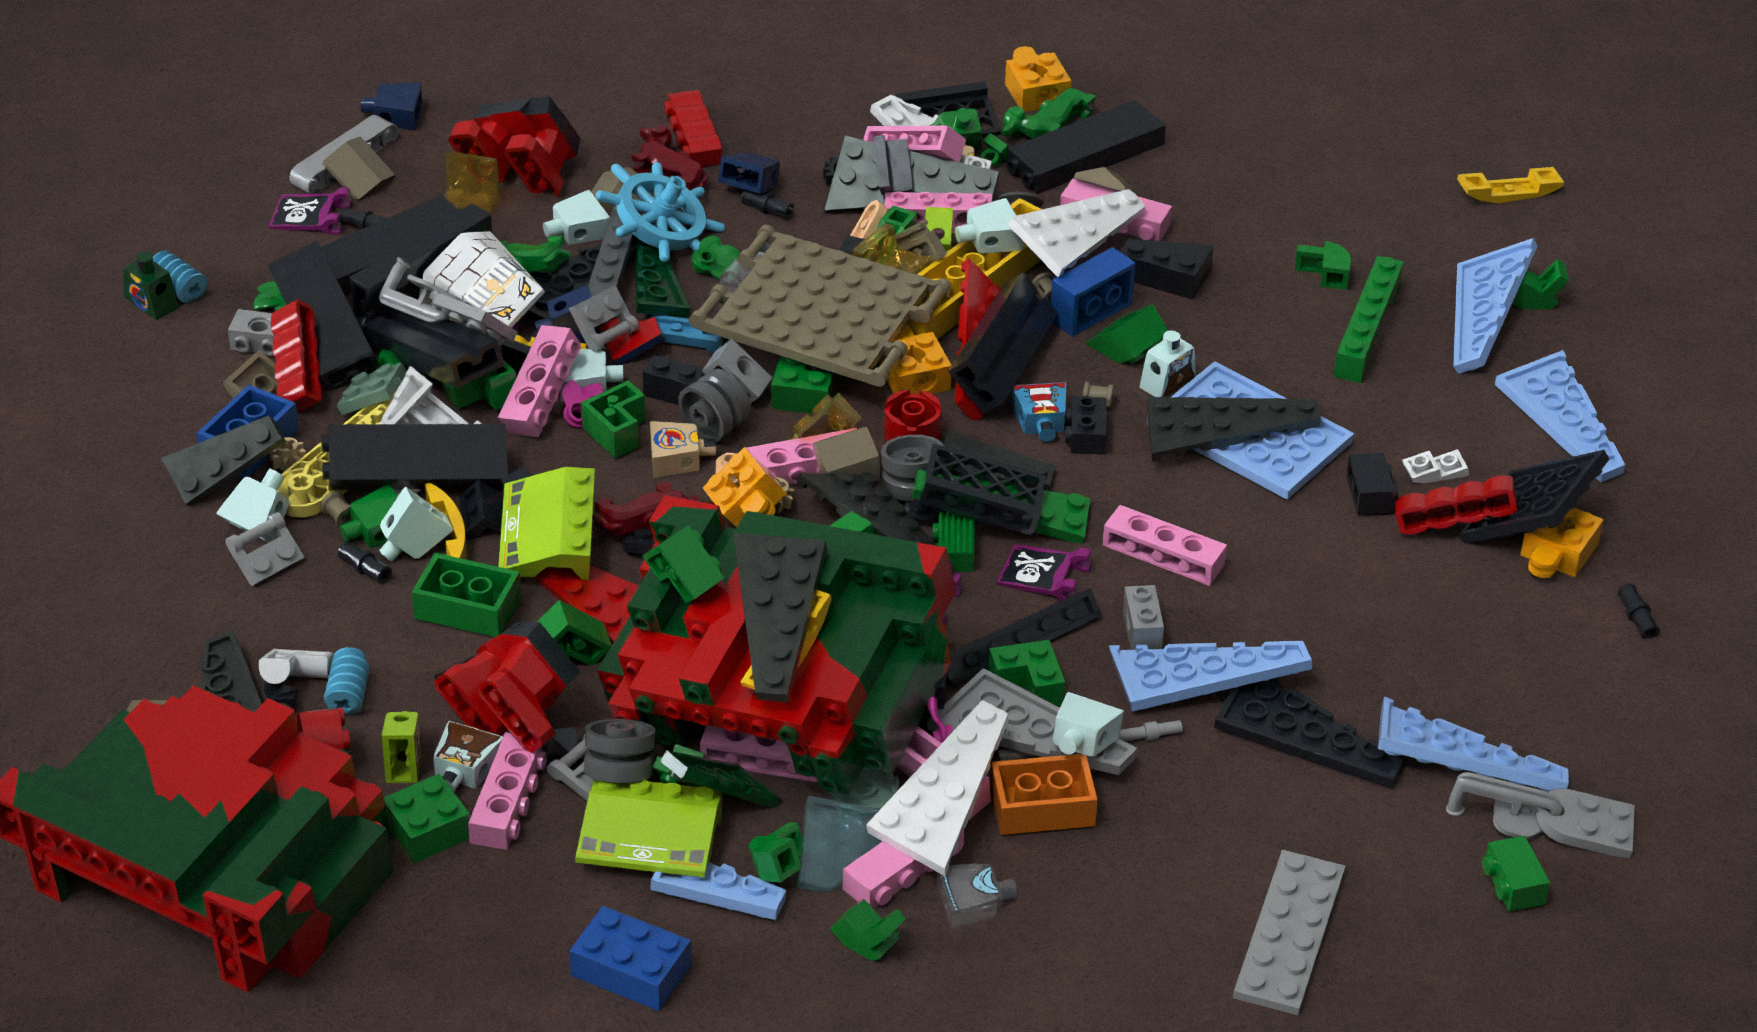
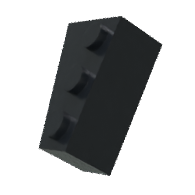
M1128 239L1120 252L1135 262L1134 283L1193 300L1212 269L1214 245Z

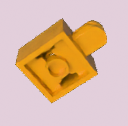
M1024 46L1014 50L1012 60H1006L1005 85L1017 105L1023 108L1025 112L1039 110L1045 100L1051 101L1066 89L1071 88V79L1054 52L1037 55L1032 47Z
M904 325L894 341L904 342L908 347V351L902 359L896 362L888 374L887 382L893 393L910 390V394H919V390L933 394L951 390V375L948 372L951 363L935 334L928 332L915 335L909 325ZM883 355L881 357L879 367L887 356Z
M745 447L739 453L732 456L730 461L717 474L713 475L703 487L714 504L720 506L721 513L736 527L746 511L774 515V506L787 494L767 467ZM734 476L738 481L734 482L730 478Z
M1572 508L1559 526L1555 528L1543 527L1531 533H1524L1520 555L1530 559L1528 570L1540 578H1550L1556 570L1576 577L1599 544L1604 519L1577 508Z

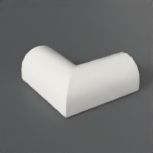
M273 649L259 660V672L265 681L272 684L281 683L288 677L328 679L334 653Z

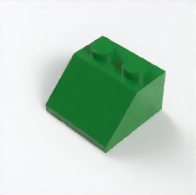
M1151 304L1120 317L1087 340L1085 344L1119 364L1126 361L1132 364L1145 356L1143 351L1146 349L1149 351L1162 342L1161 338H1163V334L1168 329L1154 305Z

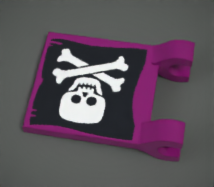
M341 187L332 194H282L268 227L269 229L321 230L327 234L341 235L342 225H333L338 224L340 215L331 212L334 206L351 209L353 201L343 199L348 198L350 189Z
M1015 544L997 580V585L1016 590L1053 595L1061 601L1076 594L1074 591L1077 581L1066 579L1070 568L1089 573L1092 562L1086 561L1090 558L1091 550L1079 548L1074 552H1064Z

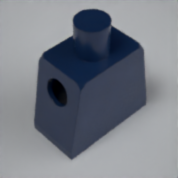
M421 83L381 84L378 87L376 98H361V112L374 113V115L395 124L400 129L416 130L423 103Z
M754 153L721 156L718 182L762 194L777 186L780 162ZM743 168L741 172H738L737 169Z
M589 286L581 287L550 300L547 303L550 317L534 321L537 333L541 325L571 328L579 342L586 343L569 308L591 297ZM600 326L594 327L595 332L601 334Z

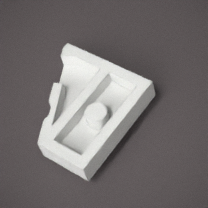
M889 95L872 104L870 112L883 126H932L939 116L935 114L932 118L920 112L921 107L906 103L893 95Z

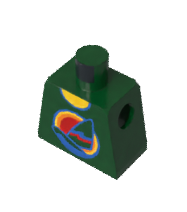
M150 252L137 254L136 261L125 266L123 269L124 297L152 318L158 320L179 308L171 276L167 270L153 261V255Z

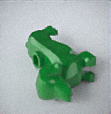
M1068 88L1053 100H1045L1040 107V111L1034 115L1025 114L1024 109L1019 106L1011 107L1003 117L1002 125L1004 128L1001 134L1004 137H1010L1013 134L1015 137H1020L1021 133H1024L1033 139L1066 126L1070 118L1077 114L1081 116V119H1085L1093 113V108L1089 105L1095 103L1096 96L1091 93L1086 94L1074 88Z
M563 235L549 236L547 243L537 246L520 243L507 245L506 240L500 241L529 274L552 272L564 261L569 260L571 256L569 251L561 249L565 244Z

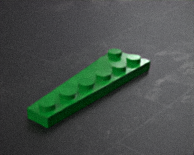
M918 470L912 498L920 499L926 471ZM941 474L935 476L944 479V477ZM978 480L984 487L991 485L989 481ZM969 482L963 484L966 486L973 487ZM1014 485L1006 487L1012 495L1020 493ZM1043 490L1040 506L1042 507L1041 515L1034 532L1069 542L1083 543L1090 498L1083 497L1077 493L1064 494ZM998 491L991 492L994 494L1001 495ZM1027 499L1020 500L1022 502L1029 503Z

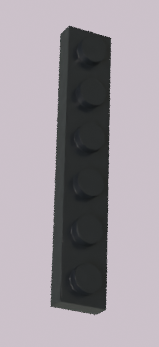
M1091 588L1082 590L950 651L952 662L948 668L947 685L952 686L970 678L983 668L987 670L989 665V648L1052 640L1101 617V612Z

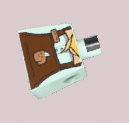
M1166 331L1163 334V341L1151 348L1146 354L1140 388L1154 397H1166L1196 376L1194 347L1182 340L1178 332Z
M448 721L434 754L435 775L440 773L453 792H455L459 784L476 789L488 776L503 736Z

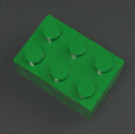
M434 553L412 590L414 619L492 637L502 634L522 598L519 571L440 553Z

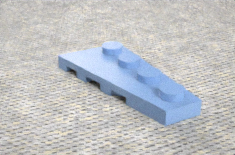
M709 862L705 878L655 872L651 878L650 890L756 915L761 918L776 920L786 901L785 889L752 875L742 877L736 874L735 868L726 864L719 867Z

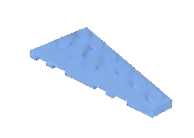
M1534 238L1457 264L1453 366L1458 374L1473 371L1485 365L1537 249Z
M1563 350L1496 376L1495 386L1572 457L1605 449L1610 460L1603 467L1602 473L1596 477L1597 480L1604 482L1624 473L1625 463L1614 443L1608 440L1606 428L1596 418L1597 412L1583 386L1577 383L1575 371L1572 366H1568Z
M1303 641L1265 642L1261 647H1245V642H1233V647L1217 648L1216 643L1168 644L1164 649H1148V645H1136V650H1120V645H1109V652L1131 711L1147 709L1312 669V659Z
M1384 696L1381 706L1378 749L1384 750L1387 754L1393 756L1405 755L1413 757L1422 763L1434 762L1446 765L1449 769L1455 771L1467 770L1491 778L1496 777L1508 780L1511 783L1523 786L1537 787L1546 792L1554 789H1567L1569 784L1567 768L1534 755H1528L1525 758L1512 751L1513 747L1501 743L1499 747L1488 744L1484 742L1486 737L1484 735L1443 719L1430 721L1420 714V710L1409 707L1408 711L1393 706L1394 700Z

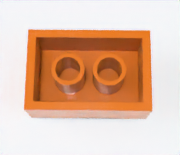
M1072 754L991 762L990 792L1000 835L1093 827L1096 825L1097 796L1086 755Z

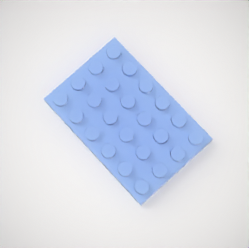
M1215 361L1172 396L1287 399ZM1321 416L1319 427L1290 433L1280 430L1271 432L1270 437L1260 439L1256 435L1247 437L1246 442L1206 451L1199 448L1193 450L1288 500L1353 442L1354 433Z

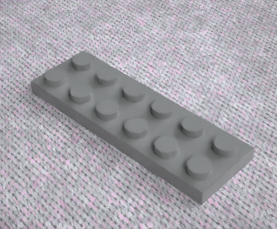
M1286 850L1281 851L1233 992L1234 999L1299 1015L1345 873V865Z

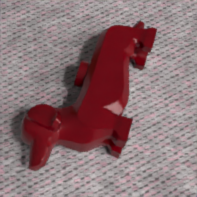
M657 125L653 128L641 127L639 129L641 138L646 142L640 146V153L631 154L632 161L636 163L641 162L633 166L635 172L638 174L652 172V165L658 162L662 165L663 176L669 178L671 176L681 177L686 183L685 187L690 191L696 187L704 188L709 177L707 172L704 171L698 162L692 160L686 152H676L669 149L672 135L666 125Z
M667 481L656 485L655 489L658 492L646 493L625 505H612L610 497L595 501L597 513H594L592 516L595 527L602 528L615 537H623L634 533L636 529L644 528L651 530L649 519L664 495L700 501L696 495H691L688 498L681 491L672 490V485ZM711 501L704 502V503L714 504V502H711Z

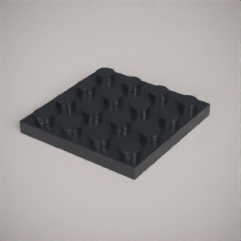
M1604 449L1511 470L1507 476L1513 477L1517 494V510L1507 516H1487L1480 521L1468 523L1459 533V536L1464 543L1476 541L1477 543H1483L1490 538H1507L1514 533H1531L1538 528H1555L1563 523L1564 517L1569 510L1577 505V500L1580 496L1589 490V485L1602 473L1603 467L1610 458Z

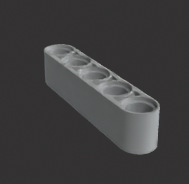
M377 115L368 117L294 166L289 176L290 183L309 194H314L313 192L323 189L335 179L322 162L342 144L361 136L372 150L377 153L388 146L387 143L397 139L398 127Z

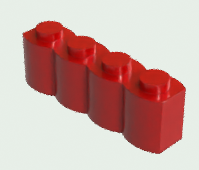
M699 90L667 94L668 101L664 102V111L666 117H670L672 132L676 131V142L678 147L682 146L681 151L686 152L692 160L698 162L702 167L720 164L722 156L721 143L718 135L715 133L713 123L709 118L706 106L703 104Z
M299 299L276 310L271 315V331L274 334L272 351L276 358L274 376L278 382L277 396L295 402L297 414L319 403L322 398V389L318 379L320 366L316 355L318 343L314 332L315 314L312 306Z
M1500 475L1489 478L1484 483L1470 481L1462 483L1455 488L1440 487L1426 494L1410 493L1403 495L1396 500L1395 514L1399 531L1402 534H1417L1429 527L1436 529L1447 528L1458 521L1472 523L1480 521L1487 516L1503 517L1510 515L1517 510V494L1513 477Z

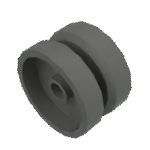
M714 369L699 378L698 381L681 390L678 397L679 409L684 421L697 426V435L704 439L715 438V442L722 440L732 430L745 424L751 416V404L746 391L741 383L725 370Z
M905 435L891 439L882 446L881 463L884 468L882 484L892 493L895 499L904 501L915 500V498H912V492L918 470H927L932 444L944 446L941 441L926 435ZM936 455L938 460L945 465V458Z
M630 719L599 720L586 725L585 746L590 751L585 753L584 773L596 780L615 783L639 782L654 776V769L652 767L655 756L649 751L655 748L656 728L651 724Z

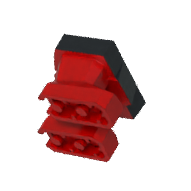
M548 96L482 105L473 117V120L455 124L448 142L478 182L487 183L490 178H498V181L503 183L511 165L531 193L541 194L543 190L554 191L555 196H558L564 184L560 174L561 168L565 160L577 156L581 138L551 97Z
M517 621L502 634L482 644L476 652L477 656L466 663L453 665L437 678L434 683L436 690L466 726L499 736L509 731L524 750L533 753L556 734L544 711L557 701L563 689L580 671L540 622Z

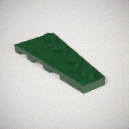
M638 245L635 253L636 313L688 317L691 308L670 262H662L660 260L659 248Z
M666 751L660 761L670 769L668 772L670 776L683 783L689 781L772 809L777 807L781 801L778 795L739 764L673 751Z

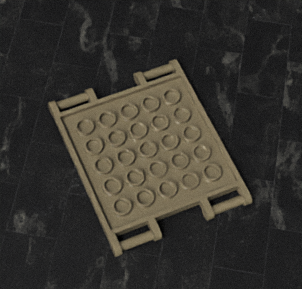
M765 224L758 230V236L748 249L743 250L737 257L738 263L742 267L751 269L750 273L734 293L729 292L723 285H715L710 291L709 298L701 308L691 314L689 323L695 329L723 338L733 339L745 345L881 387L888 380V374L896 362L902 359L908 351V347L904 342L894 341L896 336L909 319L928 323L933 317V310L940 300L950 293L952 285L946 279L935 281L918 274L896 269L892 266L873 262L866 258L847 254L840 250H834L817 243L795 238L791 235H785L776 232L772 226ZM766 243L771 244L761 258L755 257ZM930 293L931 295L925 304L919 306L926 294ZM718 303L724 305L713 319L707 318ZM883 355L887 356L880 367L873 370Z

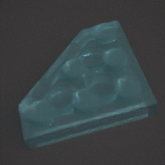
M808 796L805 803L800 854L802 869L799 870L797 887L830 893L842 885L843 869L883 842L867 833L866 826L880 809Z

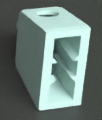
M587 190L556 203L553 206V220L544 222L543 230L547 238L549 236L563 235V238L569 245L600 240L604 238L610 217L590 190Z
M1006 198L969 209L967 211V225L955 227V236L958 243L972 240L979 253L1008 252L1023 249V240L1008 226L1011 217L1016 216Z
M580 349L561 388V402H564L562 390L571 379L581 389L590 384L601 383L604 392L607 390V382H623V365L606 366V352L603 350L593 352L590 349Z
M269 468L261 483L248 476L243 478L216 514L244 531H248L267 521L268 516L276 512L280 513L284 518L289 506V499L277 490L285 477ZM272 531L260 537V539L269 543L276 539V534Z
M405 487L381 522L380 527L388 541L381 547L380 552L392 562L402 551L417 559L454 529L447 515Z
M1068 692L1056 716L1052 742L1059 746V749L1065 754L1078 752L1090 757L1096 756L1119 738L1124 710Z

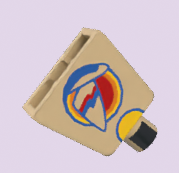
M650 422L653 478L698 471L699 457L716 456L715 438L698 439L697 426L695 424Z

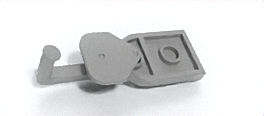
M397 257V262L380 291L379 299L381 303L429 323H439L452 318L462 324L466 323V327L478 332L486 331V335L498 339V342L502 338L511 342L514 341L518 333L516 330L488 312L461 302V299L425 280L412 275L407 277L410 282L423 289L418 300L395 291L405 271L411 268L406 261Z
M1465 772L1457 777L1448 805L1446 806L1448 814L1452 816L1462 815L1465 811L1463 801L1468 792L1495 799L1493 823L1496 829L1505 835L1512 837L1525 835L1528 840L1545 833L1562 844L1606 855L1630 858L1633 852L1635 805L1571 789H1554L1546 792Z

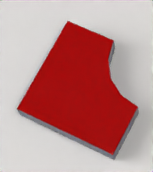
M616 317L600 326L601 332L603 333L620 324L618 318ZM655 317L645 321H638L639 328L637 331L631 334L625 333L606 343L615 365H622L666 340Z

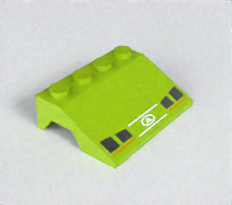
M562 467L505 483L498 567L519 571L520 576L535 577L546 567L572 568L582 580H589L594 468Z
M594 779L587 800L575 863L705 878L712 855L714 832L716 826L721 825L723 792L705 786L692 787L677 783L666 784L649 782L647 780L615 783Z

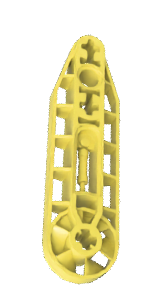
M396 391L391 399L362 408L344 424H380ZM321 442L281 474L285 478L277 491L289 499V506L285 515L291 517L316 515L322 512L320 504L327 494L338 491L343 495L348 491L328 490V480H323L322 464L323 462H328L327 452H322Z

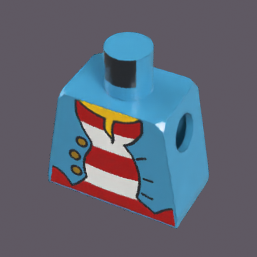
M1066 382L1013 386L1011 407L1024 434L1038 433L1041 441L1049 442L1055 438L1056 432H1064Z

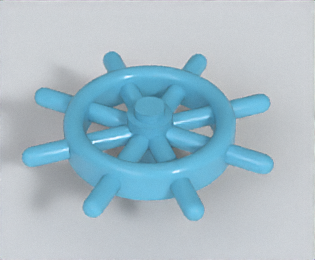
M658 162L652 165V173H639L633 176L619 164H613L611 171L624 183L618 194L599 190L595 195L599 201L616 205L618 216L624 224L616 229V235L618 237H625L632 233L644 243L659 248V258L662 262L670 260V251L683 250L689 247L693 251L699 249L700 241L698 238L704 229L717 233L725 231L723 223L706 219L704 208L698 198L705 194L704 188L696 187L690 191L685 187L686 183L681 177L671 176L669 178L663 176L662 165ZM634 193L640 200L633 199L632 194ZM681 208L684 212L677 211V209ZM637 211L643 212V213H646V214H644V215L641 216ZM681 223L690 225V229L687 230ZM668 227H670L674 232L668 231Z

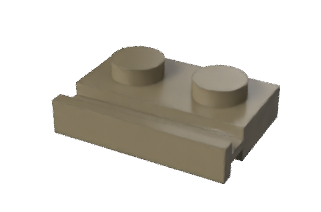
M927 220L905 229L888 239L890 243L894 242L896 245L895 251L909 273L947 254L933 230L930 231L926 226L928 224Z

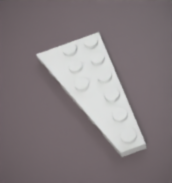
M1127 189L1013 216L1008 226L1059 277L1066 268L1073 267L1078 259L1086 257L1106 242L1107 237L1110 235L1114 236L1123 225L1127 226L1139 217L1146 205L1134 192Z
M982 700L866 824L867 833L946 877L950 859L953 853L955 854L959 845L958 840L963 828H966L981 791V783L984 776L988 774L990 761L994 752L998 749L1008 725V713Z

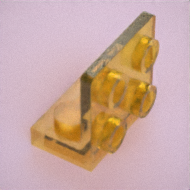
M447 151L445 154L447 189L443 196L458 210L473 203L492 215L500 201L497 159Z
M884 223L852 250V255L866 258L886 266H892L912 274H918L932 263L931 257L898 249L894 226Z
M840 393L833 398L828 394L811 410L815 414L813 417L807 414L791 429L794 435L789 440L799 438L824 414L829 417L827 421L836 431L851 429L862 417Z

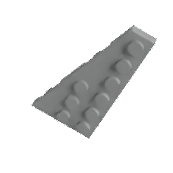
M984 668L945 703L944 709L938 710L944 726L951 724L953 732L972 710L984 700L1008 713L1009 722L999 747L1041 757L1072 755L1063 753L1059 746L1052 742L1059 707ZM930 717L927 720V729L938 731L937 724ZM1118 738L1096 756H1087L1089 768L1120 775L1137 758V748Z

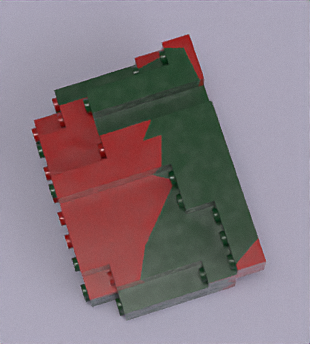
M664 495L649 519L655 540L652 549L689 525L692 530H696L703 538V547L707 553L719 561L722 567L721 573L725 578L686 604L670 579L666 578L659 582L644 560L639 568L643 580L627 605L630 617L597 669L613 719H630L651 724L656 728L655 742L664 746H675L677 744L684 747L686 744L678 719L696 722L700 725L720 727L729 731L748 733L760 738L766 737L784 741L788 744L796 773L806 777H816L819 788L830 793L837 792L849 795L863 767L893 773L928 708V699L936 693L952 662L942 622V617L956 593L947 549L940 546L752 511H746L737 528L732 529L725 527L719 505ZM733 533L826 540L827 551L817 590L830 594L832 599L825 620L811 649L797 668L789 702L757 700L754 689L741 685V680L751 666Z
M194 685L181 699L171 696L164 705L155 704L143 699L131 712L122 709L64 770L61 768L56 769L45 763L33 774L30 772L25 773L12 767L0 779V838L25 850L35 891L62 903L70 895L64 874V869L197 931L213 941L221 980L245 992H249L272 966L300 979L393 872L383 790L373 783H366L355 777L352 756L346 751L333 748L315 737H309L298 732L295 710L287 704H280L269 698L255 712L242 707L239 703L223 699L212 691H205Z

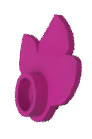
M571 379L564 386L562 399L566 406L563 411V417L569 426L582 428L581 402L602 393L603 386L601 383L590 384L581 389ZM578 412L581 418L574 417L572 413Z
M931 697L927 701V707L931 717L938 726V731H933V736L936 740L943 743L952 733L951 724L944 726L938 712L937 698Z

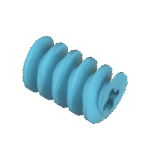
M167 250L155 254L153 261L169 272L175 295L181 302H191L204 294L208 285V279L204 274L199 273L198 270L186 264L177 255L170 254Z
M346 647L334 653L324 693V702L329 709L343 708L345 715H356L361 711L370 673V665L366 661V655L362 650Z

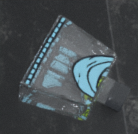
M989 864L949 865L946 877L937 872V888L951 932L1001 918L1002 900L1017 898L1015 880L996 881L992 866Z

